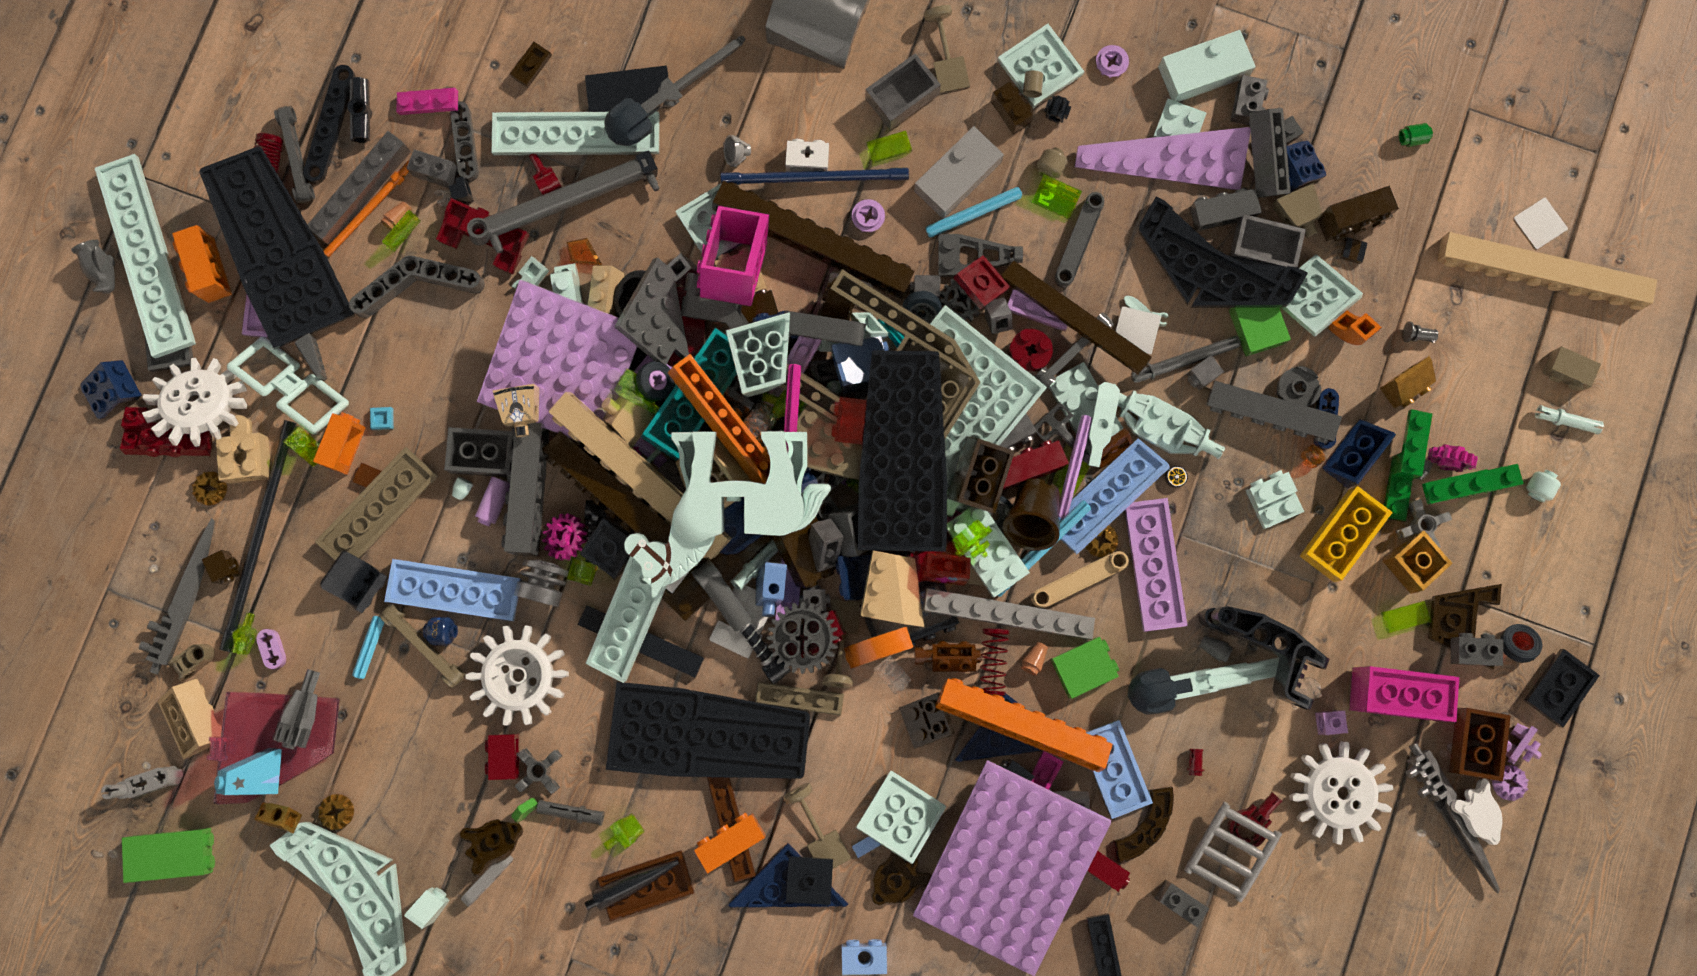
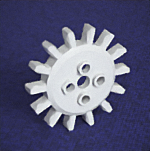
M191 358L190 371L181 373L180 369L172 364L170 365V370L174 378L168 382L157 377L152 379L161 392L159 395L144 394L143 399L147 405H158V408L143 412L142 414L147 423L163 418V420L151 428L158 438L171 428L173 430L168 439L172 445L177 446L183 434H190V440L197 447L200 446V433L210 431L211 435L219 440L222 438L217 427L220 423L225 421L233 426L239 424L235 416L229 412L231 408L247 409V404L244 398H233L232 396L247 391V388L243 381L227 385L237 376L228 369L221 375H218L217 373L221 365L217 359L213 358L207 370H201L197 359ZM193 395L199 396L198 399L193 402L188 401V399Z
M504 626V643L498 645L494 638L486 635L483 638L484 642L491 649L488 656L485 657L481 653H471L470 655L474 661L483 664L481 673L471 672L466 674V679L481 680L483 689L474 692L470 696L471 701L480 700L487 695L491 703L485 708L483 715L490 717L498 707L505 709L502 720L503 725L506 726L511 724L513 712L521 710L522 720L525 725L532 724L530 708L537 706L541 713L549 715L552 712L543 699L547 694H551L555 698H563L565 695L560 689L552 687L553 678L569 676L568 671H554L552 662L560 659L564 652L563 650H557L550 655L546 654L543 648L551 639L549 634L541 636L537 644L531 643V626H524L521 640H514L510 626ZM525 657H528L530 663L525 666L523 664V659ZM504 665L509 666L507 673L502 671ZM517 669H521L524 672V678L520 682L515 681L513 678V673ZM533 677L537 680L535 686L530 684V679ZM512 685L516 687L514 694L509 691Z
M1340 741L1338 757H1332L1330 748L1324 743L1319 744V751L1323 757V760L1319 763H1316L1309 755L1301 757L1311 770L1307 777L1301 773H1291L1290 777L1293 780L1304 783V792L1289 795V800L1296 802L1305 800L1308 809L1296 817L1298 821H1308L1312 816L1319 820L1313 829L1312 835L1320 838L1326 827L1331 826L1333 827L1332 841L1340 845L1343 840V829H1350L1352 838L1355 842L1359 843L1363 842V835L1359 825L1364 822L1369 828L1380 831L1381 826L1371 815L1375 809L1381 812H1391L1392 808L1378 802V793L1393 790V785L1385 783L1377 785L1374 776L1386 768L1384 764H1375L1370 769L1363 765L1369 756L1370 750L1362 748L1356 758L1351 759L1349 758V742ZM1331 778H1334L1336 780V784L1334 786L1330 785ZM1354 778L1358 780V784L1356 786L1352 785V780ZM1340 787H1345L1348 790V796L1345 799L1338 797L1337 792ZM1333 800L1337 803L1334 809L1330 805ZM1357 800L1359 806L1355 809L1353 808V802Z

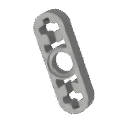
M510 855L502 862L493 864L462 896L461 900L468 907L471 906L513 862L514 858Z

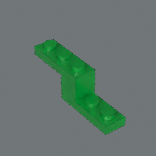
M1413 409L1408 411L1402 451L1392 456L1384 506L1393 512L1388 518L1390 520L1406 521L1412 482L1414 479L1423 476L1432 413Z
M1513 464L1426 482L1422 484L1427 505L1519 486L1524 483L1519 465Z

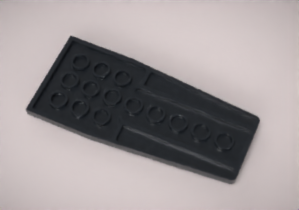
M261 147L249 149L200 169L199 173L243 287L274 350L294 342L308 333L313 334L355 316L349 307V302L328 258Z
M617 682L606 770L671 777L801 779L805 774L810 714L806 711L683 688Z

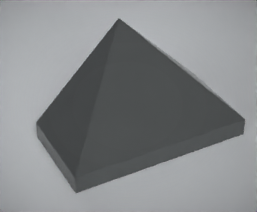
M833 359L810 362L809 370L816 382L839 380Z

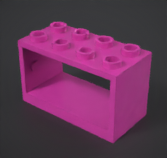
M718 206L716 214H712L710 226L712 229L707 231L706 242L708 243L707 245L704 244L701 257H703V260H699L697 265V273H700L697 280V288H700L701 298L746 306L752 305L767 247L768 214ZM721 240L752 245L745 272L714 267Z
M1372 666L1352 667L1349 711L1456 722L1459 677Z

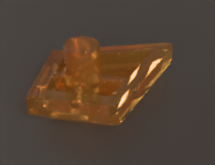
M588 238L567 242L571 263L602 266Z

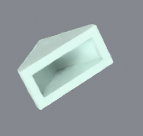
M851 313V321L866 324L864 339L879 336L884 339L888 336L886 329L871 313Z

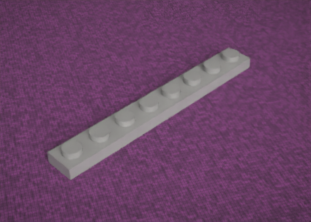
M926 589L923 611L1087 640L1093 639L1095 618L933 589Z

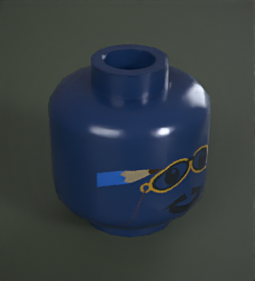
M433 617L423 627V636L431 645H450L458 635V627L449 617Z

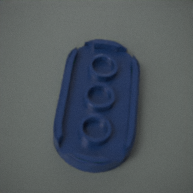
M741 497V501H735L724 509V532L732 539L720 553L727 555L737 554L763 536L761 534L744 533V497Z

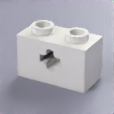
M802 139L787 141L786 172L828 171L829 143H825L822 140L804 142ZM806 153H810L809 158H805Z

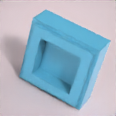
M370 408V429H394L393 408Z

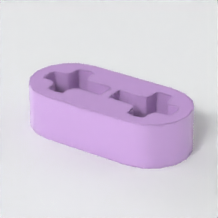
M271 629L260 631L256 639L264 665L269 669H280L286 663V655L278 632ZM267 635H270L273 638L270 640V644L264 642V639L267 638ZM273 654L274 656H279V659L276 661V664L270 662V659L273 658Z

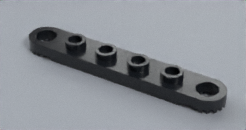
M347 65L337 66L332 73L303 170L305 178L314 184L323 182L327 176V170L330 167L350 100V79L355 77V73ZM345 71L349 73V77L346 80L339 79L340 73ZM319 168V175L311 177V169Z

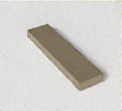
M758 682L755 702L841 716L844 694Z

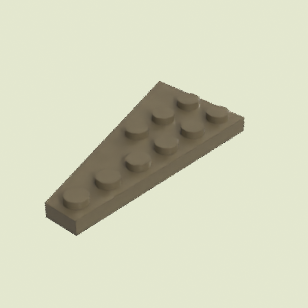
M807 404L798 418L797 432H807V468L859 480L863 439L852 432H847L845 427Z

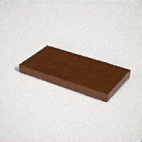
M679 850L598 877L597 881L599 887L611 881L673 860H678L679 862L678 865L651 884L606 908L609 921L694 894L695 890L683 851Z

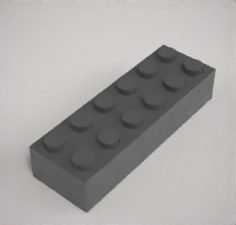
M542 423L528 424L529 436L516 437L515 427L511 431V439L514 440L513 449H510L509 460L512 462V467L507 474L510 489L506 492L505 496L508 512L504 514L503 518L506 534L502 536L501 545L504 548V552L512 555L539 557L547 461L545 460L547 455L542 449L549 443L550 430L544 428Z

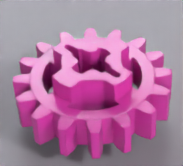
M1443 444L1442 447L1429 448L1427 460L1437 463L1442 470L1463 472L1466 469L1472 470L1476 468L1478 456L1468 453L1464 447Z
M568 513L566 515L559 514V518L553 517V523L546 524L549 528L548 531H543V534L547 535L542 540V542L547 543L544 550L549 551V556L555 557V559L569 561L571 556L577 557L576 551H582L581 544L586 543L583 536L587 532L582 530L585 524L580 522V518Z

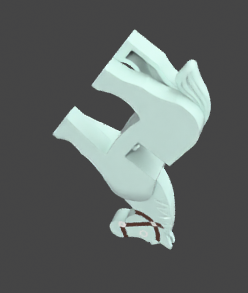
M672 432V440L679 451L680 468L685 481L686 491L674 510L668 543L659 541L649 542L643 534L634 533L628 536L624 543L626 552L640 564L644 576L642 580L651 585L653 598L658 595L663 586L677 581L697 565L710 549L715 537L724 532V497H727V501H741V497H744L745 534L786 535L803 529L816 517L823 500L831 490V486L829 484H810L805 488L803 494L801 493L802 480L807 469V432H761V439L767 447L770 456V473L766 484L740 480L711 483L710 478L717 432ZM786 441L788 443L789 452H787Z

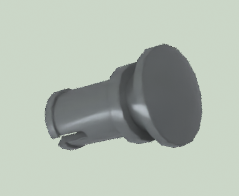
M1408 321L1404 325L1402 339L1407 343L1418 340L1435 343L1438 339V330L1422 328L1420 325H1414L1413 322Z

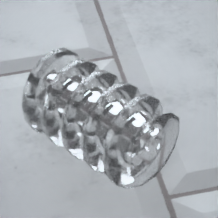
M762 399L746 417L744 424L760 444L763 442L761 432H770L775 423L781 417V408L773 400Z

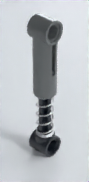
M708 559L691 573L696 581L709 595L734 632L740 631L739 634H742L746 639L745 642L747 641L752 647L750 650L753 649L757 654L756 657L760 658L761 669L771 683L774 685L789 674L791 670L789 668L784 669L785 662L777 664L780 657L771 656L773 650H769L768 644L761 639L762 635L758 634L756 627L751 625V616L723 580L715 565Z

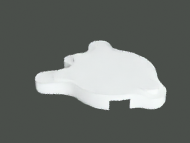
M1480 779L1477 781L1475 789L1465 790L1466 802L1454 800L1451 803V809L1463 818L1468 831L1474 837L1481 838L1489 845H1497L1500 841L1502 828L1501 810L1492 797L1489 781L1487 779Z

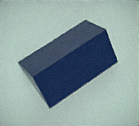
M1360 419L1323 466V470L1347 489L1358 485L1396 436L1395 432Z

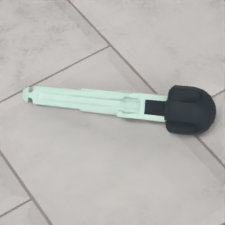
M1279 657L1248 664L1244 662L1214 669L1208 668L1170 676L1169 672L1163 668L1147 670L1137 674L1128 686V698L1132 706L1144 714L1169 712L1174 709L1176 705L1175 700L1217 692L1222 689L1251 684L1253 681L1273 678L1276 676Z

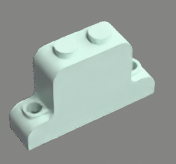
M573 263L554 267V273L550 275L553 292L583 304L577 265Z

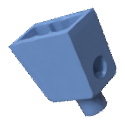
M765 562L758 571L755 604L763 606L762 616L774 617L776 607L784 599L786 564Z

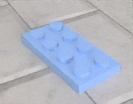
M1120 720L1086 732L1092 736H1102L1107 739V742L1113 744L1106 769L1099 773L1092 770L1110 818L1114 819L1152 804L1153 802Z

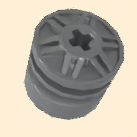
M524 560L523 565L532 569L531 572L521 570L520 573L528 577L529 580L528 582H517L514 596L559 607L562 593L555 590L554 585H565L566 582L556 578L557 575L567 577L569 571L563 570L556 564L541 560Z

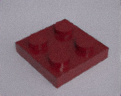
M984 255L953 277L980 310L1010 288L1008 283Z

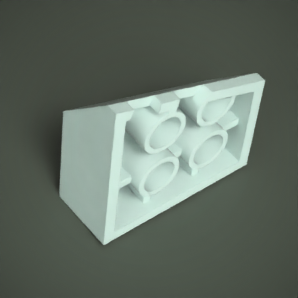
M790 312L726 330L741 391L746 397L768 392L786 383Z

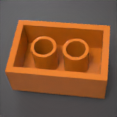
M198 225L172 233L174 237L172 244L180 257L179 266L182 272L185 273L187 279L185 280V286L187 290L207 303L232 295L215 238Z

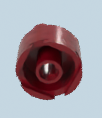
M1024 329L1013 338L1007 355L1031 375H1034L1049 363L1053 353L1052 341L1039 330ZM1029 349L1032 350L1031 356L1027 355Z

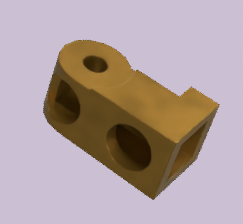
M262 802L254 820L270 827L294 833L302 814L290 807Z

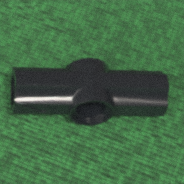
M353 77V79H350V101L347 106L350 112V139L352 142L367 143L370 141V119L372 118L370 82L362 77ZM363 107V110L357 113V110Z

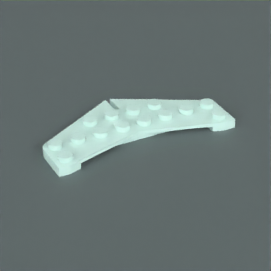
M310 822L299 823L294 833L287 832L270 845L278 857L283 861H288L337 900L344 911L364 968L362 970L364 976H392L406 964L407 956L396 864H393L379 876L377 874L379 870L393 859Z

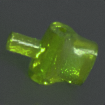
M783 390L779 397L765 392L762 400L773 404L771 413L778 418L785 417L786 390ZM800 399L798 415L800 414L804 405V402Z
M246 613L242 627L234 630L231 652L241 655L250 654L257 635L256 629L252 627L255 614Z
M631 813L610 826L614 835L605 841L603 845L609 850L617 843H620L627 849L645 831Z

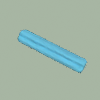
M379 616L372 617L352 676L355 678L364 679L384 625V621Z

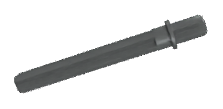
M1233 336L1161 362L1148 363L1139 375L1132 371L1131 378L1134 383L1149 378L1153 380L1158 375L1204 360L1211 355L1216 356L1239 348L1241 341L1238 336Z

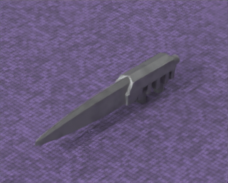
M1417 743L1411 744L1409 748L1414 755L1407 762L1412 764L1413 767L1406 771L1407 777L1412 779L1419 775L1416 779L1418 782L1423 781L1425 786L1417 791L1418 795L1421 798H1425L1430 794L1429 800L1434 801V806L1438 813H1441L1468 857L1492 889L1498 894L1500 891L1498 883L1478 838L1468 831L1463 818L1451 809L1452 801L1457 800L1456 792L1431 751H1421Z

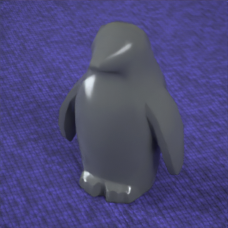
M89 240L71 248V251L78 257L82 272L96 285L92 291L103 294L113 292L115 289V261L111 255H107L98 246L100 244L99 240Z

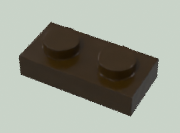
M533 41L510 72V76L529 88L551 58V52Z

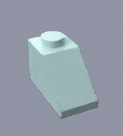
M432 887L422 894L404 916L423 929L435 922L450 900L446 898L447 894L443 890Z

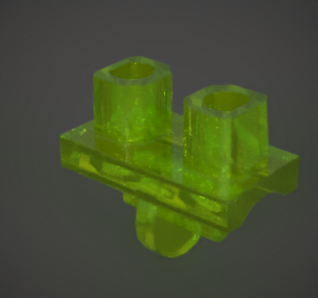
M296 426L283 442L310 466L315 467L317 463L313 462L320 444L300 426Z
M976 520L967 527L975 536L973 539L968 541L962 532L952 539L954 546L958 550L956 554L959 557L964 555L973 546L975 550L970 553L973 559L979 554L983 558L988 556L985 549L991 544L987 540L982 544L979 542L993 530L989 526L985 527L979 520Z

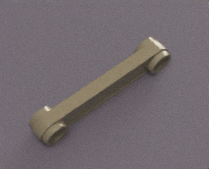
M393 603L382 612L380 618L391 628L395 626L442 673L440 677L451 688L457 686L463 680L465 673L457 665H450L403 618L405 614L399 607Z

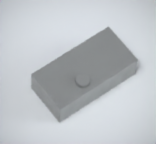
M973 126L915 183L914 192L944 219L1002 163L1004 154Z

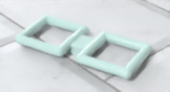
M266 337L257 339L227 364V369L260 395L267 396L274 389L283 394L284 397L276 403V407L313 435L317 434L329 423L332 413L338 415L349 405L347 399L314 374H309L303 380L297 377L294 372L300 368V364L282 349L277 348L274 350L270 340ZM263 346L288 365L265 386L239 368L243 362ZM311 384L338 403L314 425L288 405Z

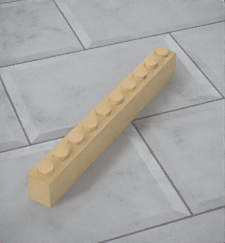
M1452 232L1447 233L1441 238L1437 262L1444 263L1447 267L1458 266L1468 272L1480 271L1490 277L1502 276L1506 277L1508 281H1523L1529 286L1541 285L1551 291L1562 290L1567 291L1569 295L1573 296L1584 295L1588 296L1591 300H1606L1612 305H1628L1634 310H1642L1653 304L1657 279Z
M565 392L549 410V413L553 415L552 420L561 427L564 425L569 430L568 434L576 441L580 440L585 445L584 449L589 454L598 456L601 459L600 464L609 471L612 469L617 474L616 478L622 484H628L632 487V493L640 500L644 498L649 503L648 507L655 514L658 515L660 513L666 518L664 521L671 526L674 510L680 502L683 493L573 393ZM725 532L717 535L703 558H715L732 538Z

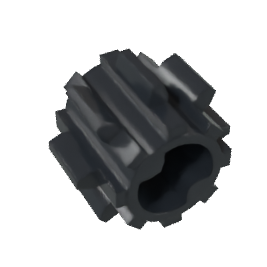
M1058 95L1052 96L1051 100L1048 99L1045 107V117L1055 123H1063L1064 119L1067 120L1071 110V106H1069L1070 101Z

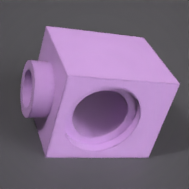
M1335 710L1315 713L1319 735L1348 733L1345 711Z

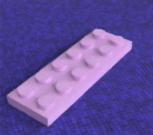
M1168 498L1133 502L1125 509V517L1143 632L1187 626Z

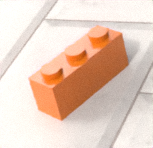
M745 812L735 819L736 824L728 827L726 824L716 830L717 835L709 839L707 836L697 842L698 847L694 851L707 874L766 837L753 813L748 816Z

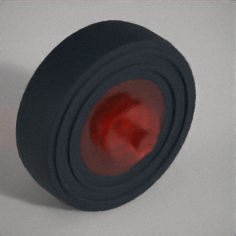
M1523 624L1509 626L1500 637V639H1503L1504 654L1520 663H1527L1536 659L1543 647L1540 635L1533 628Z

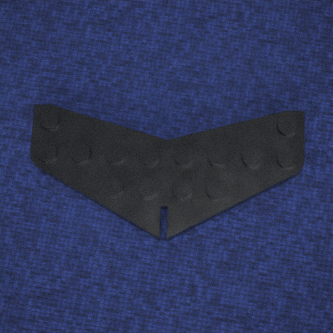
M1157 196L1139 225V234L1187 306L1196 290H1200L1191 308H1284L1291 304L1308 272L1297 267H1283L1239 258L1216 250L1173 210L1172 206Z

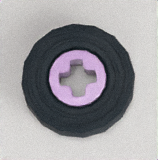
M650 362L643 365L636 376V385L639 392L649 400L659 401L668 397L675 386V382L668 374L670 368L661 362ZM654 377L658 378L659 384L654 385Z

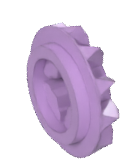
M1116 45L1103 47L1098 52L1095 60L1097 69L1100 70L1102 75L1109 76V78L1119 77L1126 71L1129 65L1127 53ZM1117 57L1115 61L1116 65L1113 64L1107 67L1109 62L1107 59L1112 60L1113 58Z
M870 199L862 200L853 208L852 221L855 227L862 232L872 233L875 230H879L884 223L885 212L877 201ZM870 209H872L871 213L874 219H869V221L865 223V217L863 216V214L867 215L868 212H870Z
M1505 765L1503 780H1511L1513 778V782L1518 786H1511L1509 789V784L1506 781L1492 780L1494 791L1502 799L1515 801L1522 798L1528 790L1527 782L1529 780L1526 778L1525 772L1517 766Z

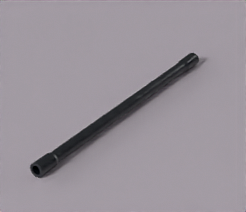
M284 420L266 490L228 623L220 643L219 650L233 652L251 580L290 443L296 430L297 423Z

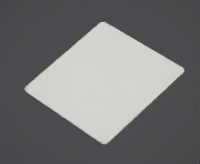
M1546 198L1541 199L1514 217L1536 249H1539L1568 230Z
M1122 307L1116 332L1147 354H1152L1161 315Z

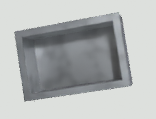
M915 53L866 88L865 99L891 130L937 97L940 93L941 84Z
M1243 214L1236 225L1230 256L1283 267H1297L1306 229Z

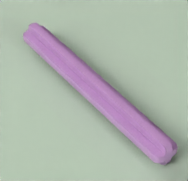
M1087 415L1081 416L1060 497L1058 517L1062 519L1069 513L1091 428L1092 417Z

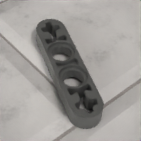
M458 101V111H450L457 169L461 177L463 176L468 182H472L479 175L472 115L468 105ZM460 108L464 110V112H462V118L464 121H461V118L458 115ZM467 127L469 129L468 134L463 137L459 136V129ZM463 147L471 148V153L468 156L460 154ZM465 162H468L469 167L473 170L470 171V175L465 173L467 171Z

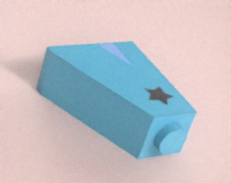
M267 748L218 770V776H216L214 781L216 794H278L282 749Z

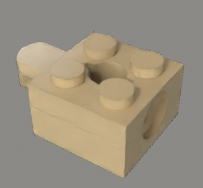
M236 415L235 418L239 424L237 426L229 424L230 436L222 437L219 440L216 439L219 481L232 484L269 479L271 472L269 438L261 433H253L251 420L242 415Z

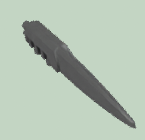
M212 518L187 565L167 611L168 615L162 617L161 624L149 621L147 629L157 632L156 637L153 639V644L141 641L139 645V650L149 653L145 660L153 662L149 671L151 673L158 674L162 665H168L189 618L205 570L201 559L207 557L210 550L215 524Z

